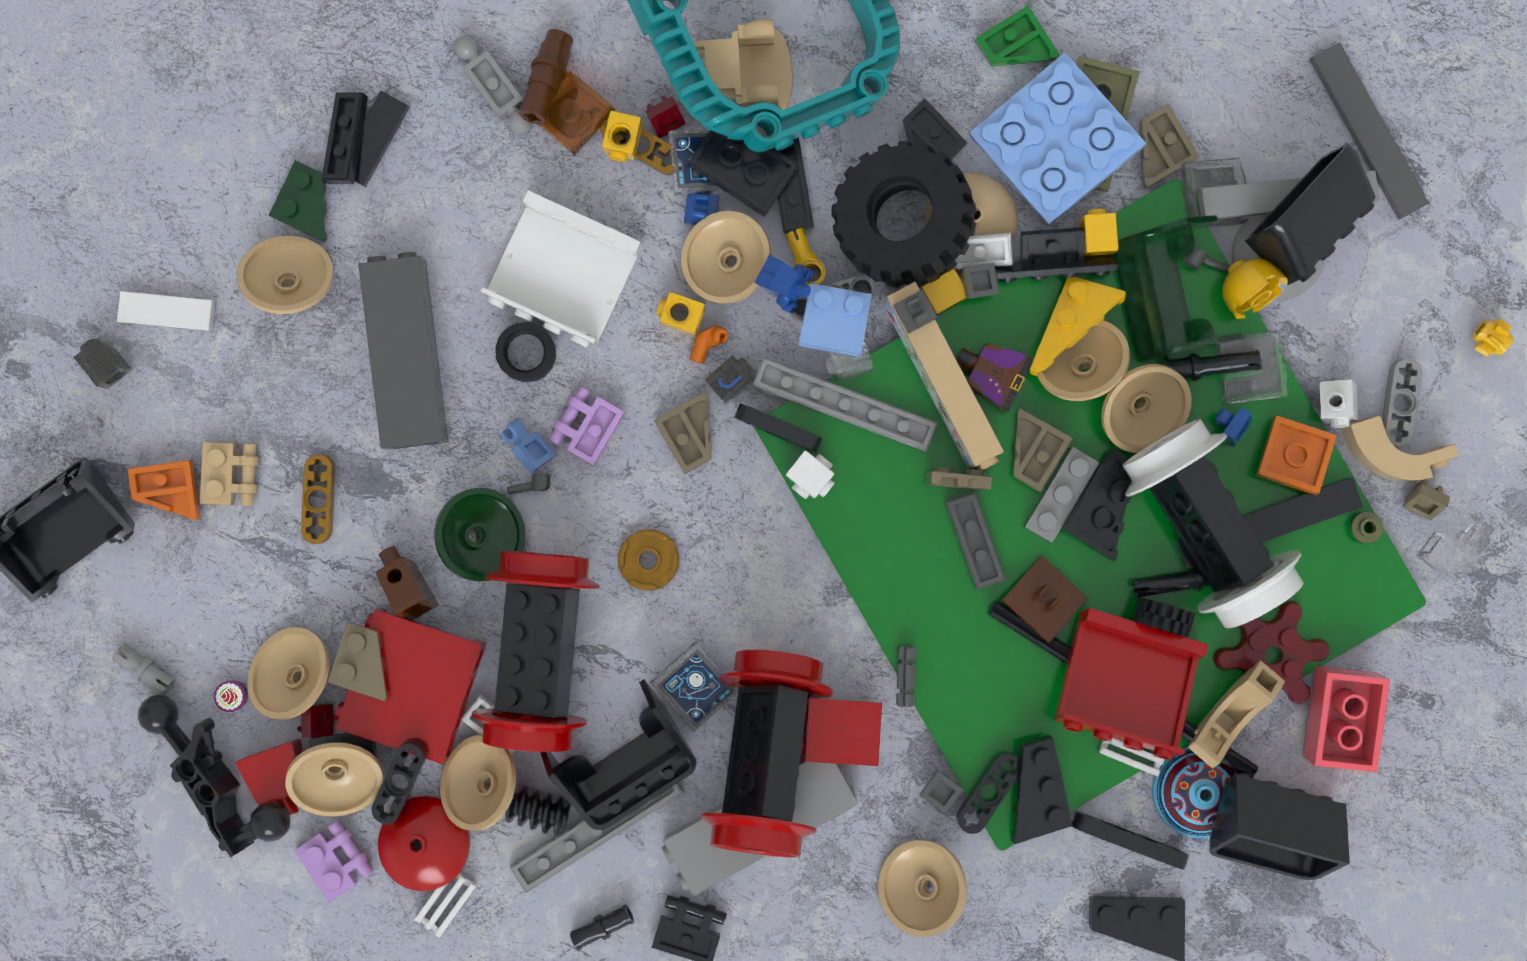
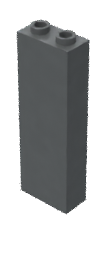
M416 252L400 253L397 259L386 260L385 256L369 257L366 263H358L380 447L381 449L392 450L447 443L448 435L426 260L421 256H417Z

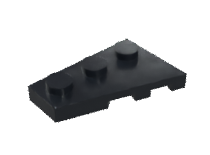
M1108 449L1061 529L1109 560L1116 561L1118 553L1116 546L1119 534H1122L1125 524L1122 521L1126 505L1130 503L1131 496L1127 497L1125 492L1132 480L1122 466L1128 459L1117 451Z
M1047 735L1021 743L1019 746L1016 778L1018 782L1017 801H1014L1013 810L1015 824L1014 830L1011 831V841L1014 844L1073 826L1054 739Z
M1090 896L1089 928L1091 930L1177 961H1185V900L1183 898Z

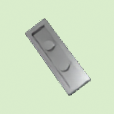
M1071 447L1024 525V528L1053 543L1099 462Z

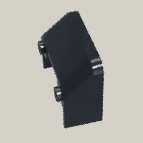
M645 679L639 682L649 704L639 716V724L645 733L595 765H592L586 757L580 755L569 757L559 763L551 752H540L549 779L592 829L604 830L611 827L691 775L696 769L697 761L670 713Z

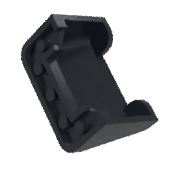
M86 457L82 458L0 516V571L31 602L40 596L46 598L58 588L56 582L60 574L106 541L110 544L115 542L121 544L128 540L134 533L135 523L95 466Z

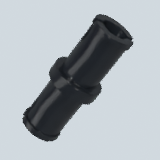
M625 904L623 907L604 916L600 914L593 918L594 921L571 931L570 938L575 948L581 950L583 947L601 938L606 940L611 937V933L629 924H633V914Z

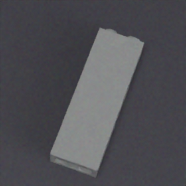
M800 761L792 822L817 828L858 805L854 793L837 764ZM723 803L706 813H722ZM701 816L665 835L663 840L665 845L662 846L663 853L669 863L675 862L680 871L677 877L685 891L690 889L693 896L755 863L766 855L737 852L710 846L712 825L703 820Z

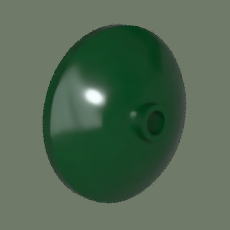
M473 488L454 495L444 504L436 519L434 541L440 559L455 575L469 581H490L485 579V575L499 570L500 551L523 552L525 526L519 510L505 495L488 488ZM471 530L475 531L476 533L475 541H472L469 538V533Z

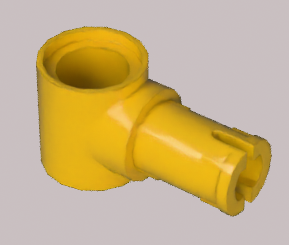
M799 228L795 230L798 240H796L793 231L787 233L785 238L788 240L795 257L794 266L800 263L807 268H816L820 273V278L817 281L806 282V285L810 286V283L822 285L826 275L825 266L819 261L817 254L812 253L804 229Z

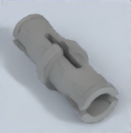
M126 643L117 650L128 658H125L120 653H114L113 661H116L134 674L133 678L137 681L143 680L158 691L160 695H165L170 690L160 681L167 686L173 687L176 681L174 678H171L154 666L155 662L150 658L145 659L128 647Z

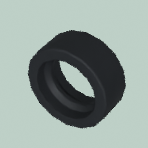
M529 322L516 323L507 327L499 336L495 346L496 360L501 370L512 379L521 382H535L545 377L553 368L556 360V346L551 336L540 326ZM529 334L541 341L544 347V356L542 362L536 368L523 371L511 364L508 358V348L514 338Z

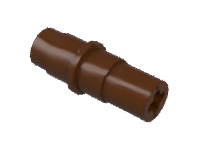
M550 29L547 31L537 57L531 62L532 72L527 83L528 88L519 115L524 120L533 124L542 125L546 123L561 81H564L567 76L566 67L574 41L568 33L562 30Z

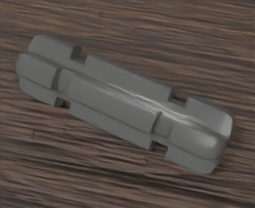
M902 645L898 647L897 659H900V663H897V689H900V691L896 693V704L900 707H912L915 704V693H912V689H915L916 664H913V659H916V648L914 646Z

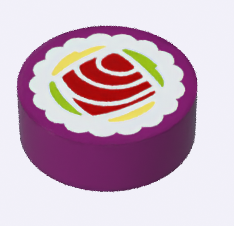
M236 680L221 683L214 692L216 706L225 712H234L241 709L248 699L246 687Z

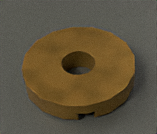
M641 530L631 534L622 543L618 553V567L623 578L631 586L640 590L654 591L666 586L675 577L679 568V552L675 543L666 534L657 530ZM646 551H652L657 556V564L652 569H646L640 563V557Z

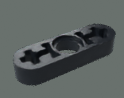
M742 403L739 404L734 418L815 453H817L823 439L811 432Z
M414 738L406 740L395 754L371 809L375 820L382 824H391L396 821L405 807L428 756V749L421 740ZM410 749H414L416 751V758L409 767L404 766L409 757L408 752ZM395 774L403 775L408 781V786L403 789L397 788L392 783V776ZM390 796L396 797L391 805V811L389 813L384 812V805Z
M1010 752L998 753L959 808L956 818L964 832L976 834L982 831L1015 783L1018 758ZM1012 759L1011 766L1014 770L1011 773L1008 771L1004 772L1000 779L1006 783L1002 787L997 780L989 776L993 772L998 777L1002 771L999 763ZM986 784H993L997 787V796L992 801H985L980 796L981 788ZM976 798L988 810L984 812L980 808L976 814L979 820L978 823H970L967 826L965 825L967 820L964 815L966 812L972 814L977 806L972 802Z

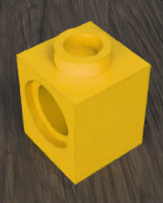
M610 110L602 145L604 153L609 154V159L623 163L627 159L635 160L643 127L641 117ZM618 133H628L630 135L629 142L625 145L614 143V138Z
M1106 209L1088 210L1087 215H1084L1079 220V227L1085 230L1084 257L1113 255L1118 251L1116 213H1106Z
M955 269L943 274L938 280L929 282L920 289L925 293L936 316L966 299L964 285Z
M669 292L667 299H661L656 315L661 316V325L696 337L706 306L704 303ZM677 306H684L689 310L687 318L683 321H676L671 316L673 309Z

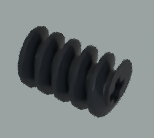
M515 785L514 795L505 813V819L507 823H511L517 816L518 826L520 827L524 826L529 819L531 830H535L541 823L542 833L544 834L553 826L554 836L559 837L566 827L572 805L569 803L567 807H564V798L562 796L559 797L555 804L552 803V794L549 792L543 800H540V790L538 789L530 797L528 796V786H524L519 793H516Z

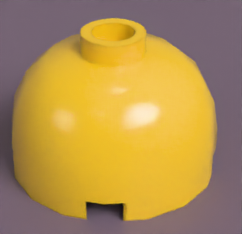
M1241 259L1229 267V275L1224 280L1222 295L1235 318L1243 319L1246 318L1243 312L1252 308L1253 313H1256L1270 304L1282 292L1279 285L1281 283L1287 285L1288 280L1282 271L1268 260L1250 259L1245 262Z

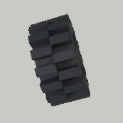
M1140 597L1133 621L1188 638L1195 613Z

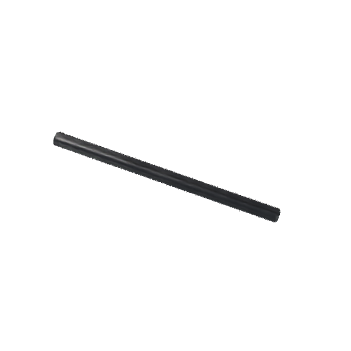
M995 601L988 611L991 617L1065 664H1068L1071 652L1069 645L1055 636L1047 643L1009 607L999 601ZM1185 720L1181 737L1191 743L1196 735L1194 732L1197 727ZM1231 748L1228 749L1221 763L1235 772L1248 774L1251 778L1254 777L1258 770L1256 764Z

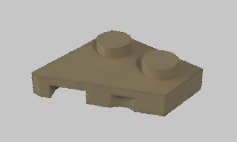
M1169 104L1140 120V137L1146 142V146L1141 150L1143 186L1145 189L1199 158L1198 153Z
M706 391L654 420L684 475L711 460L709 407Z
M934 467V471L926 473L925 485L991 490L992 477L984 476L983 470L965 469V474L953 473V468Z
M347 622L327 683L387 701L389 692L386 690L385 664L384 658L381 656L382 643L380 631L353 622Z

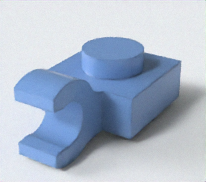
M518 419L510 422L507 425L508 428L500 433L504 441L515 445L511 451L531 474L551 461L556 455L537 431L530 435Z

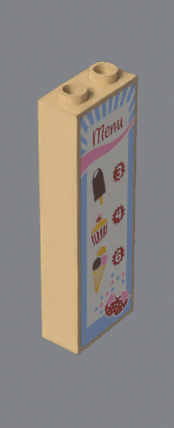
M916 282L887 296L883 306L967 468L976 467L977 470H983L999 462L997 455L1004 451L936 320L908 334L893 307L899 301L920 291Z

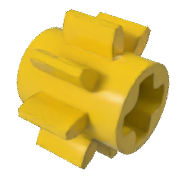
M1501 318L1497 321L1494 319L1492 322L1488 319L1484 320L1472 335V338L1477 343L1474 349L1485 357L1488 355L1492 356L1494 353L1498 356L1502 355L1514 340V337L1510 335L1511 332H1509L1512 326Z

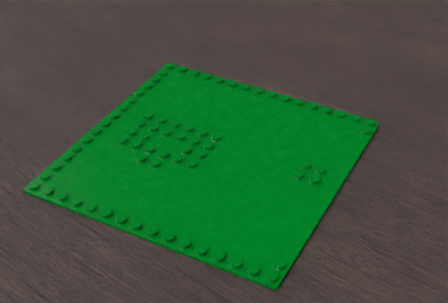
M1178 179L1171 180L1116 212L1118 251L1113 256L1119 263V270L1110 271L1107 275H1093L1091 272L1079 273L1077 278L1126 291L1125 301L1122 304H1116L1104 315L1103 320L1116 326L1128 342L1130 363L1127 372L1143 365H1162V358L1167 356L1169 359L1189 357V354L1192 353L1198 354L1199 357L1221 355L1220 343L1223 341L1271 336L1257 312L1253 313V307L1243 312L1246 316L1243 319H1236L1229 310L1222 295L1224 280L1229 275L1228 270L1224 272L1206 266L1203 263L1198 270H1193L1183 263V259L1190 250L1201 249L1211 259L1229 265L1206 224H1192L1186 190ZM1048 275V278L1043 280H1033L1029 277H1019L1013 282H1001L998 280L999 294L965 299L937 315L936 322L955 359L962 347L978 355L982 346L986 343L1035 358L1036 351L1042 341L1067 278L1060 275ZM900 337L831 376L826 381L937 422L927 452L792 401H788L767 413L823 438L817 453L755 428L896 674L897 663H900V659H897L898 647L909 645L916 648V659H913V664H916L915 689H912V693H915L914 705L967 796L998 753L1010 752L1018 758L1021 743L1047 735L1054 739L1070 812L1142 771L1099 753L1098 750L1102 740L1094 738V732L1082 729V732H1073L1064 729V723L1054 720L1067 664L988 614L989 608L995 601L1006 605L1001 600L1039 557L1043 556L1088 597L1055 635L1056 638L1072 647L1080 612L1092 608L1133 621L1139 598H1136L1133 588L1136 587L1132 584L1133 579L1190 571L1191 568H1184L1174 540L1180 536L1149 488L1132 495L1130 503L1126 505L1122 521L1125 524L1122 534H1119L1116 546L1118 551L1116 561L1109 560L1062 529L1058 532L1053 543H1050L1024 528V525L1071 447L1098 461L1099 464L1108 449L1117 451L1127 459L1137 454L1117 447L1108 438L1103 429L1102 407L1108 393L1085 401L1065 400L1048 392L1040 383L1038 376L1030 374V369L1009 412H1000L974 393L1004 451L997 455L999 462L983 469L984 476L992 477L991 490L925 485L926 473L934 471V467L953 468V473L965 474V469L968 468ZM1275 342V358L1280 385L1279 392L1228 398L1226 396L1224 380L1254 370L1202 376L1198 381L1185 379L1190 388L1192 398L1191 410L1185 424L1201 418L1210 434H1221L1225 429L1216 424L1217 420L1215 418L1222 408L1234 416L1240 407L1252 413V423L1235 447L1223 441L1204 455L1216 467L1218 477L1225 488L1233 494L1235 504L1242 515L1307 493L1255 476L1273 418L1276 415L1327 432ZM961 368L965 378H967L969 371ZM1084 369L1081 372H1086L1090 369ZM1020 408L1073 438L1041 493L1013 477L1017 414ZM1335 444L1322 487L1353 477L1363 507L1262 542L1269 552V558L1291 550H1299L1301 552V558L1294 568L1304 584L1298 592L1286 601H1296L1302 607V617L1297 624L1298 634L1306 640L1323 639L1330 648L1329 655L1324 661H1313L1305 664L1302 677L1314 671L1315 666L1326 664L1419 610L1426 604L1425 597L1384 528L1381 537L1372 543H1362L1353 537L1351 533L1353 518L1359 513L1371 512L1375 514ZM805 450L814 458L820 454L833 465L830 469L834 473L831 480L835 484L824 498L818 494L815 499L810 495L807 499H804L792 489L795 483L785 476ZM972 492L976 493L1006 578L1002 582L979 590H975L945 505L946 501ZM1369 522L1364 524V531L1366 533L1372 531V525ZM1211 586L1203 587L1202 591L1189 589L1143 597L1195 613L1188 638L1209 644L1206 657L1198 659L1185 720L1196 727L1199 726L1227 690L1244 675L1238 669L1221 670L1214 664V653L1222 647L1236 646L1240 642L1242 635L1238 626L1224 628L1215 612L1200 613L1198 611L1199 604L1213 592ZM1281 604L1259 618L1263 621L1274 619L1278 614ZM1276 646L1269 647L1265 652V658L1271 664L1277 662L1281 655ZM1181 737L1179 748L1190 742ZM1108 744L1107 749L1150 766L1154 762ZM1142 747V750L1153 754V750ZM1012 759L999 763L1002 771L998 777L993 772L989 776L997 780L1002 787L1006 783L1000 779L1004 772L1008 771L1011 773L1014 770L1011 766ZM1015 781L985 826L994 844L1001 851L1014 845L1011 841V831L1014 830L1015 824L1013 810L1014 801H1017V781ZM993 784L984 785L980 791L981 798L985 801L994 800L998 793L997 787ZM976 798L973 800L972 803L976 804L977 808L975 809L976 813L979 811L980 808L984 812L988 810V808L982 806Z

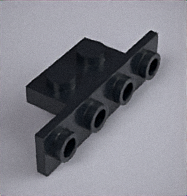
M1082 227L1020 232V262H1013V265L995 266V271L999 281L1013 282L1019 277L1043 280L1048 278V275H1060L1066 278L1077 277L1079 273L1091 272L1093 275H1107L1110 271L1119 270V263L1113 255L1084 257L1085 230Z

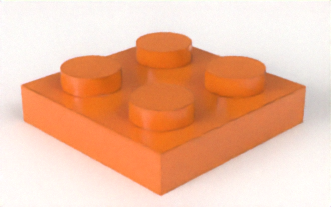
M1276 415L1273 418L1255 476L1318 495L1337 435Z

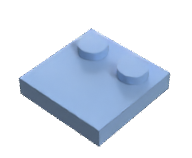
M810 283L811 292L807 297L799 346L861 357L872 294Z

